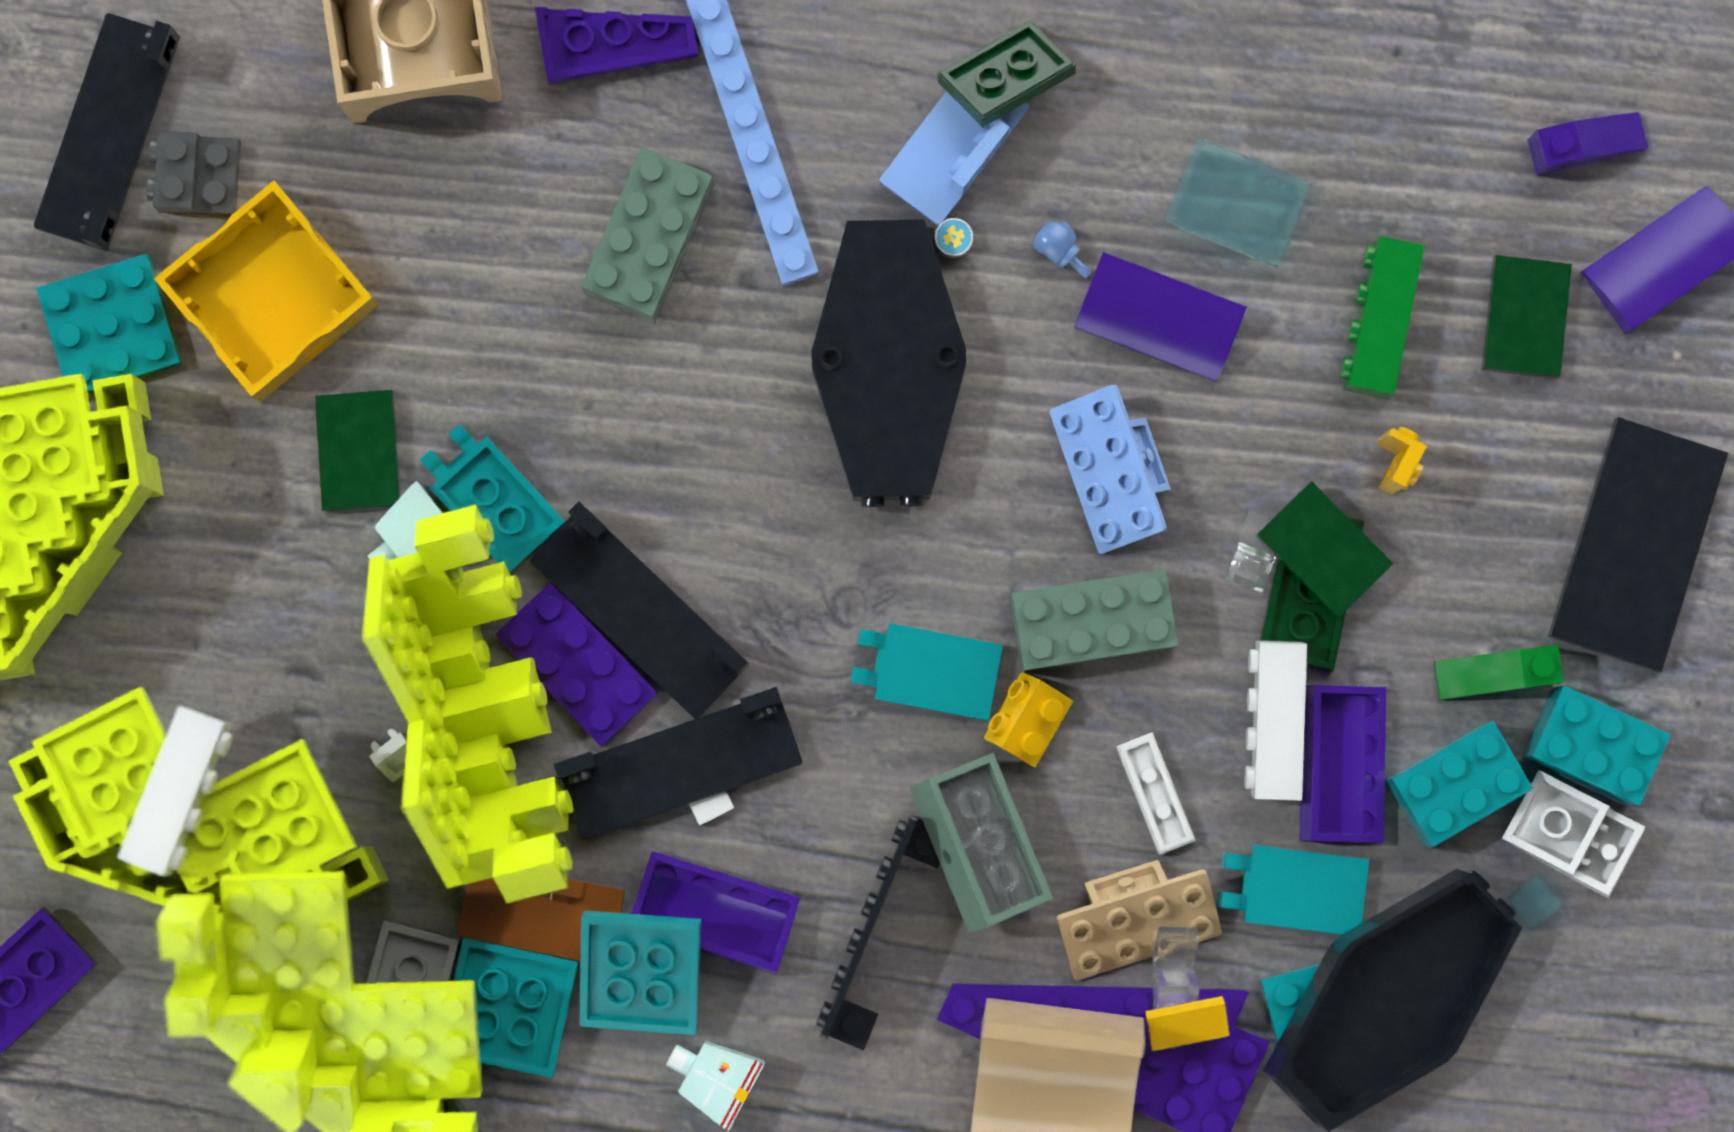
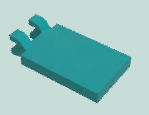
M459 423L448 433L463 450L455 459L446 466L430 450L420 461L437 479L430 487L431 491L450 511L476 505L482 518L489 519L494 532V541L490 542L489 554L498 563L505 562L510 573L558 530L565 521L487 436L477 443Z
M893 623L888 624L887 634L860 629L857 645L878 649L874 671L853 667L850 683L876 688L875 700L989 721L1002 654V644Z
M1254 844L1251 845L1250 856L1223 852L1221 868L1244 871L1242 894L1218 891L1217 907L1244 910L1243 922L1342 935L1362 923L1369 859Z

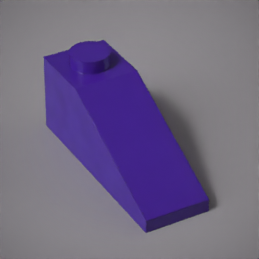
M1639 112L1576 120L1538 129L1527 139L1537 176L1649 148Z

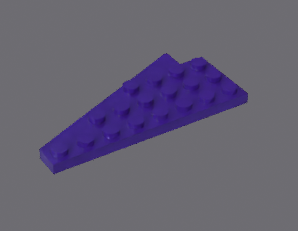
M952 983L937 1016L938 1021L980 1040L982 1038L987 998L1142 1017L1144 1020V1050L1139 1066L1134 1110L1182 1132H1231L1270 1043L1261 1037L1234 1026L1249 994L1248 991L1243 989ZM1223 996L1230 1036L1152 1051L1145 1011Z

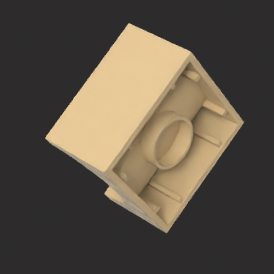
M322 0L337 103L352 124L367 122V117L382 107L423 97L464 95L478 97L486 100L488 103L503 101L488 0Z
M987 998L981 1035L971 1132H1131L1137 1078L1144 1050V1020L1142 1017Z

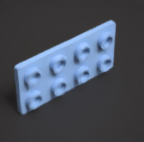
M946 91L882 174L879 181L880 184L936 226H939L1027 113L1029 104L1024 103L982 128Z
M1115 384L1109 385L1051 409L1050 416L1098 553H1107L1165 531L1167 525L1156 495L1169 491L1171 488L1146 417L1129 420L1118 386Z

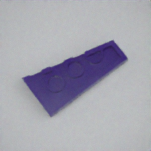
M535 7L549 84L699 57L692 16L646 13L631 15L614 11L599 13L584 12L582 9L552 10L548 9V7Z

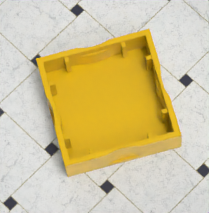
M272 181L234 212L216 233L196 243L153 278L188 321L194 324L211 343L217 356L247 392L260 403L379 306L275 181Z

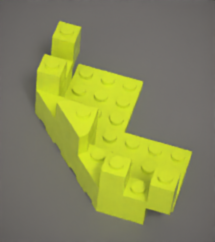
M82 374L0 388V681L35 674L34 656L64 614L78 616L122 554L113 546L148 498L164 495L158 458L147 452L143 421L152 420L146 382L133 374L93 380L97 411L94 412L90 411L86 380Z
M473 505L417 520L415 548L418 553L387 560L385 554L370 558L363 641L408 721L403 811L447 888L494 878L504 899L509 903L567 888L568 871L572 870V859L568 848L561 847L555 833L568 830V814L573 812V803L568 790L563 791L555 776L519 786L517 784L514 772L516 761L513 751L508 744L552 733L545 706L547 705V694L544 685L539 681L534 658H526L491 668L489 666L490 652L486 641L483 640L480 624L517 615V598L522 597V590L517 576L510 575L505 562L463 572L462 566L489 559L490 542L494 541L491 522L488 518L483 519L477 506Z
M139 687L32 741L33 749L8 761L23 790L14 795L13 798L47 867L101 886L141 897V899L166 906L172 895L213 894L215 913H223L220 880L223 875L345 872L347 900L355 899L390 881L373 846L361 847L328 865H323L358 846L303 739L215 783L209 795L204 793L198 808L203 810V814L195 832H189L183 845V847L188 849L187 855L179 871L173 870L172 875L161 876L118 859L117 857L167 736L143 687Z
M345 872L223 875L220 880L223 913H215L213 894L172 895L157 921L161 960H174L176 979L165 998L169 1037L205 1036L234 1059L237 1064L227 1085L285 1132H295L302 1125L304 1118L322 1132H478L476 1112L444 1113L443 1104L444 1098L481 1097L482 1079L475 982L354 984Z

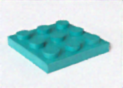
M148 254L36 288L62 376L84 375L88 394L94 392L93 380L133 374L141 378L183 365L160 287L153 279L156 277L151 257Z
M584 911L581 916L579 1026L696 1035L699 1011L701 919Z
M463 937L454 981L475 982L480 1063L550 1078L555 1076L579 961Z

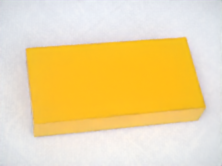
M1223 996L1145 1011L1152 1051L1230 1036Z

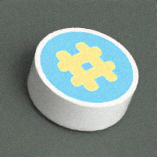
M958 218L944 220L935 232L936 248L942 255L948 258L964 256L970 250L973 242L971 227L965 221Z

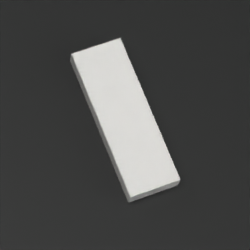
M1153 732L1116 746L1158 855L1196 841Z

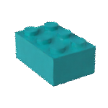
M1562 685L1553 687L1522 757L1622 804L1640 806L1671 734Z
M1494 721L1479 724L1385 779L1423 847L1438 845L1533 789Z

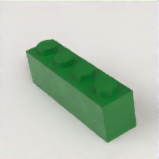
M1381 235L1373 242V246L1367 245L1362 262V267L1368 268L1365 283L1359 282L1355 295V304L1360 305L1357 320H1351L1347 334V341L1353 342L1350 357L1344 356L1339 373V378L1345 380L1343 390L1386 400L1395 394L1425 245Z

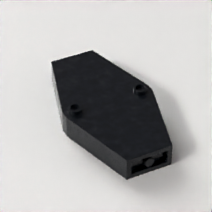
M925 220L847 221L811 351L812 374L853 501H861V507L885 506L884 500H900V506H922L923 499L931 498L967 363L966 346Z
M1455 869L1340 935L1328 947L1263 1069L1313 1123L1323 1130L1330 1132L1447 1063L1460 1048L1522 930V927L1513 918L1516 915L1514 909L1501 898L1496 900L1487 891L1490 888L1489 883L1476 871L1469 873Z

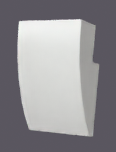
M1538 770L1531 783L1533 789L1524 796L1502 839L1547 866L1609 899L1645 832V826L1610 809V806Z

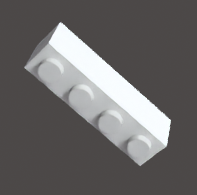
M1256 641V649L1249 650L1248 670L1249 673H1255L1254 688H1248L1247 710L1254 712L1253 727H1247L1246 750H1252V766L1245 767V789H1251V796L1254 799L1302 800L1307 644L1303 642Z
M178 706L117 857L118 859L161 876L172 875L173 870L179 871L187 855L188 849L183 847L189 832H195L203 814V810L198 809L204 793L209 795L216 783L218 772L213 770L219 755L224 757L232 743L233 734L229 733L232 724L191 708Z

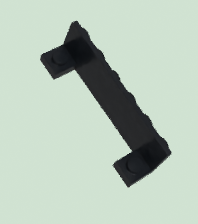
M111 13L105 15L34 222V228L106 252L108 251L180 40L179 34L171 25L156 21L154 27Z
M578 501L568 511L571 517L530 558V562L694 719L699 718L750 665L749 662L724 638L718 635L614 536L599 519Z
M777 687L739 699L740 704L596 754L589 751L553 764L558 779L563 782L565 790H568L571 796L573 814L581 838L587 840L801 765L803 761Z
M909 815L907 822L901 819L898 821L891 838L892 842L897 843L892 858L884 856L876 875V878L882 880L877 894L872 892L868 894L861 915L867 917L862 931L854 929L846 948V952L852 954L848 966L839 965L831 985V989L837 991L832 1003L824 1002L816 1021V1026L822 1028L820 1031L821 1038L827 1040L830 1036L863 1051L878 1013L844 998L902 856H908L937 869L940 865L923 820Z

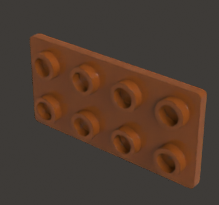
M494 878L469 883L465 892L457 934L461 937L581 961V916L583 912L621 913L625 891L619 888L568 878L567 888L507 903Z

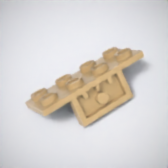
M1159 860L1084 883L1091 904L1057 916L1070 969L1076 981L1222 934L1206 870L1201 869L1168 880Z

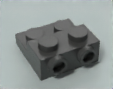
M158 131V140H151L149 147V159L151 163H156L155 178H148L147 200L153 201V207L160 213L231 216L236 212L241 141L238 138L199 136L193 132Z

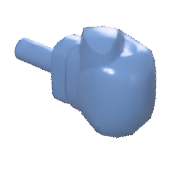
M1050 221L1039 229L1033 239V246L1038 253L1045 254L1048 259L1060 268L1069 263L1084 278H1087L1092 272L1075 256L1080 248L1074 244L1077 236L1068 223Z

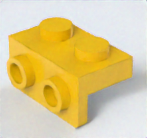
M1399 427L1398 430L1391 428L1379 437L1376 444L1396 454L1378 487L1382 491L1393 495L1402 489L1406 490L1409 485L1413 486L1419 478L1424 467L1419 461L1427 446L1419 442L1421 437L1417 433L1405 427Z
M1022 672L1017 680L1010 685L1005 701L998 713L990 720L984 739L1036 768L1072 705L1073 700L1040 679Z

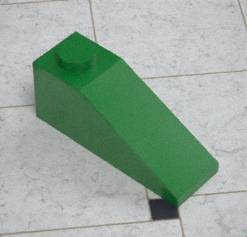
M1558 644L1434 661L1439 700L1564 683Z

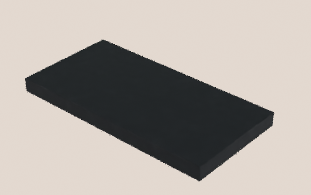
M1620 417L1614 420L1548 637L1648 670L1662 672L1728 452Z

